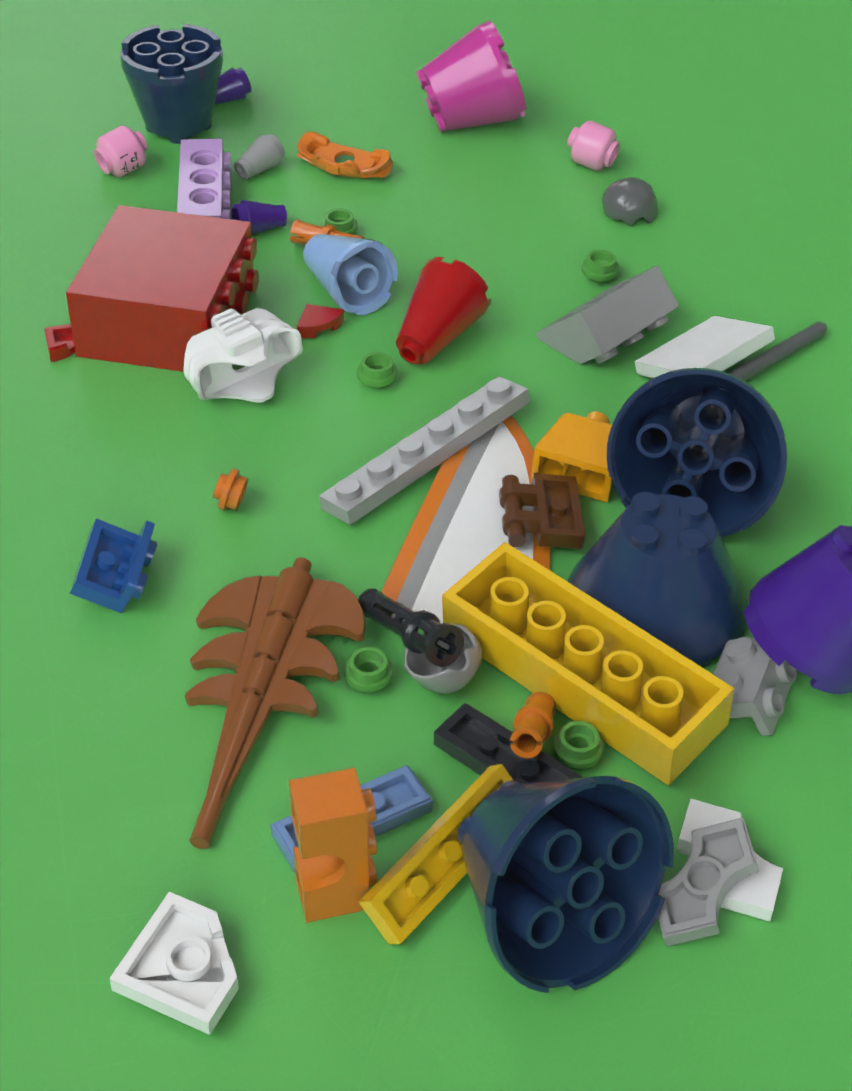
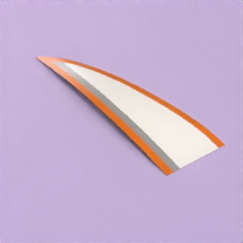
M509 416L443 461L381 591L385 596L415 612L422 610L431 612L439 618L442 624V594L502 543H508V536L504 534L502 528V517L505 514V509L501 507L499 501L502 479L506 475H515L518 477L519 483L531 484L532 481L530 479L534 457L533 447L512 416ZM533 506L522 507V510L534 511ZM526 533V543L521 547L514 548L550 570V547L538 546L537 533Z

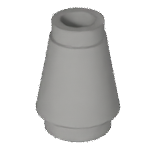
M260 135L238 161L234 163V169L242 179L248 180L250 177L279 165L281 158L285 155L284 147L274 135Z

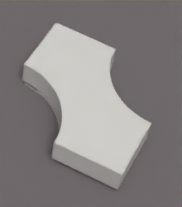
M690 799L677 850L684 855L690 856L692 850V830L741 818V813ZM754 852L759 872L738 882L728 892L721 907L770 922L783 868L769 863Z

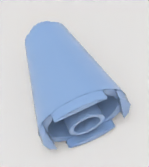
M318 234L313 236L305 245L303 258L306 265L337 306L344 309V311L357 315H366L377 311L390 298L391 293L388 291L392 282H397L398 278L397 260L392 251L382 243L370 239Z

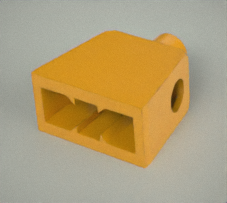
M598 411L590 412L587 417L572 413L563 414L535 446L530 481H532L534 473L575 476L579 495L608 503L613 481L612 477L609 476L607 466V443L612 427L609 418Z

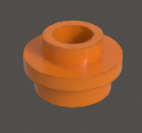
M233 468L229 475L223 473L220 475L213 494V498L219 500L218 509L225 511L228 507L237 511L248 484V478L239 475L240 470Z

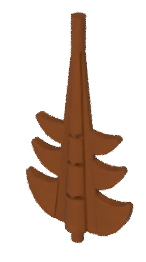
M297 558L294 561L293 567L283 569L279 577L252 576L225 586L209 599L196 618L197 626L200 629L228 626L245 630V632H234L214 638L202 646L190 659L194 670L227 668L236 671L235 674L209 677L196 684L185 694V699L189 706H227L207 794L190 837L191 845L196 848L207 849L210 846L225 802L271 712L288 711L304 714L309 717H316L318 715V708L312 694L304 685L288 678L309 675L325 678L331 682L339 680L340 676L336 661L330 650L316 639L309 637L316 635H339L358 642L364 639L366 631L365 618L356 596L340 583L313 579L312 575L309 574L312 564L306 558Z

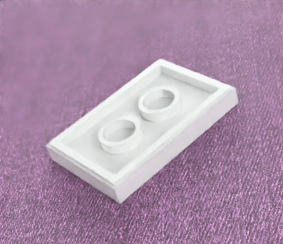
M713 316L634 361L636 372L641 376L655 378L661 374L684 368H708L724 371L775 340L774 328L768 325Z

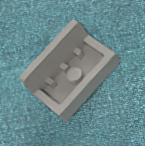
M754 637L729 640L724 647L713 675L735 688L730 718L752 717L762 736L773 735L778 719L784 712L785 700L790 686L796 680L797 669L785 660L778 666L759 646Z

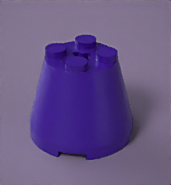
M839 525L762 577L751 589L749 605L744 610L745 619L753 637L778 666L785 660L798 671L812 678L810 680L812 688L832 694L852 692V526Z

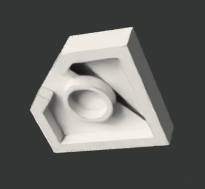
M172 892L166 895L109 978L112 991L208 1035L212 1033L239 989L237 974L232 958H230L217 912Z

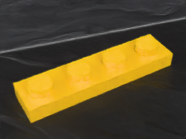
M503 764L489 766L358 901L388 944H401L467 873L463 858V845L458 841V830L461 823L466 818L472 816L485 798L498 790L506 781L513 780Z

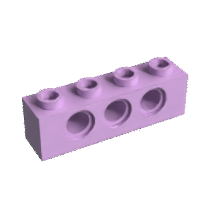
M223 139L181 140L177 213L230 219L231 157L230 152H223Z

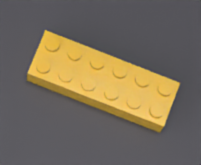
M506 542L502 543L442 594L443 623L466 626L480 641L482 658L532 693L545 692L552 696L556 703L554 708L573 721H584L593 725L605 743L668 786L729 724L734 687Z

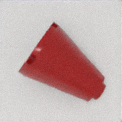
M435 257L428 260L422 268L396 339L399 354L405 361L411 364L428 363L486 313L491 304V298L487 300L485 294L488 286L482 277L465 263L455 259L452 264L441 262L444 257Z

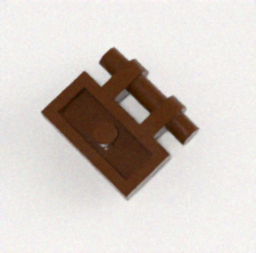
M534 473L531 484L519 483V479L515 475L503 477L502 487L499 490L500 505L505 509V514L502 517V528L504 534L508 536V543L512 547L523 546L526 543V533H537L538 546L582 549L585 540V530L575 476ZM533 506L534 511L522 510V507Z

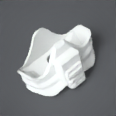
M231 308L213 316L211 319L212 328L192 336L188 341L184 359V376L191 383V386L198 393L202 401L231 398L257 403L264 402L274 396L275 382L281 368L302 354L301 334L298 330L293 329L289 324L281 321L277 316L265 309L255 308L241 315ZM232 364L242 365L244 367L236 370L233 369Z

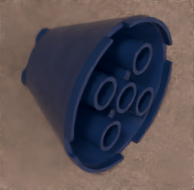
M684 368L661 374L649 380L626 400L619 410L609 433L607 466L609 476L612 477L625 508L632 503L633 497L640 492H651L655 495H676L684 498L696 496L707 503L708 513L712 516L721 537L751 527L772 506L780 492L785 477L787 444L776 412L754 387L740 378L719 370Z
M651 492L637 493L633 497L632 503L575 565L567 581L702 668L710 666L711 659L722 654L729 640L742 638L746 629L747 622L744 615V610L748 606L746 591L712 516L708 513L707 503L696 496L684 498L668 494L655 495Z
M594 776L532 783H520L515 780L506 781L498 790L480 803L472 816L466 818L461 823L458 830V841L463 845L464 862L491 951L504 971L529 989L548 993L549 988L568 985L573 990H578L604 978L618 968L639 947L651 930L663 907L665 898L659 895L665 867L673 868L674 843L671 827L658 801L646 790L626 779L614 776Z

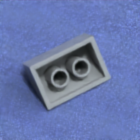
M657 265L611 286L536 332V335L540 341L578 364L594 358L597 364H600L618 354L616 346L619 344L626 347L643 338L644 335L641 330L644 328L651 331L669 321L666 314L677 308L679 304Z

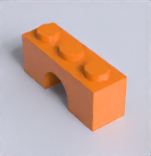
M355 768L288 780L291 817L298 842V847H293L295 880L306 923L364 911L358 901L369 891L370 887L377 883L376 870L372 855L377 854V846L371 822L377 820L371 789H361Z

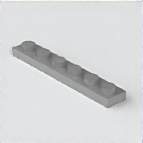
M500 376L489 381L485 386L467 398L462 399L458 404L437 418L432 419L428 424L407 438L402 439L398 444L370 460L366 465L319 495L322 510L349 525L353 524L530 403L528 388Z

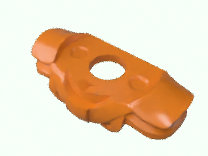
M312 131L304 133L297 144L299 151L297 157L332 175L363 179L371 177L384 178L392 171L393 161L388 150L374 149L373 152H368L332 143L328 137ZM342 155H350L354 158L353 161L335 162Z

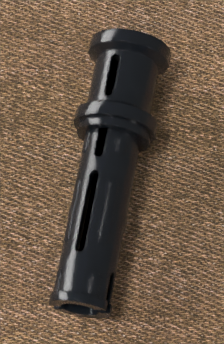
M374 588L367 589L360 595L358 602L365 617L371 618L386 629L401 636L403 644L408 650L418 654L424 653L426 659L433 665L439 667L449 666L461 655L464 648V636L457 626L449 623L441 624L435 614L425 610L415 612ZM422 629L427 632L426 637L418 633V630ZM441 640L448 644L449 649L441 647L437 642Z

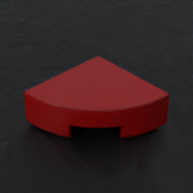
M306 304L297 324V330L301 334V338L317 337V332L332 328V331L336 330L344 321V309Z
M71 324L44 328L51 362L65 359L75 353Z

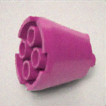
M490 20L475 26L424 67L415 71L418 82L427 95V98H425L430 115L434 117L440 133L509 122L526 116L524 110H527L525 98L514 67L512 68L505 50H501L504 47V42L495 25Z

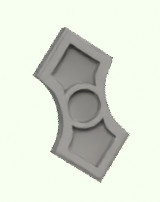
M744 817L691 831L692 850L688 861L675 877L661 885L659 895L665 898L658 919L666 947L720 934L718 918L724 898L738 882L759 872Z

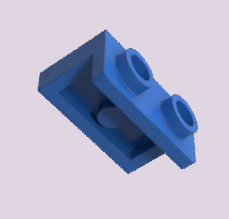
M96 518L90 529L69 594L122 614L131 597L139 599L147 582L148 574L141 571L143 566L148 567L157 547V542L151 540L155 523L146 520L139 535Z

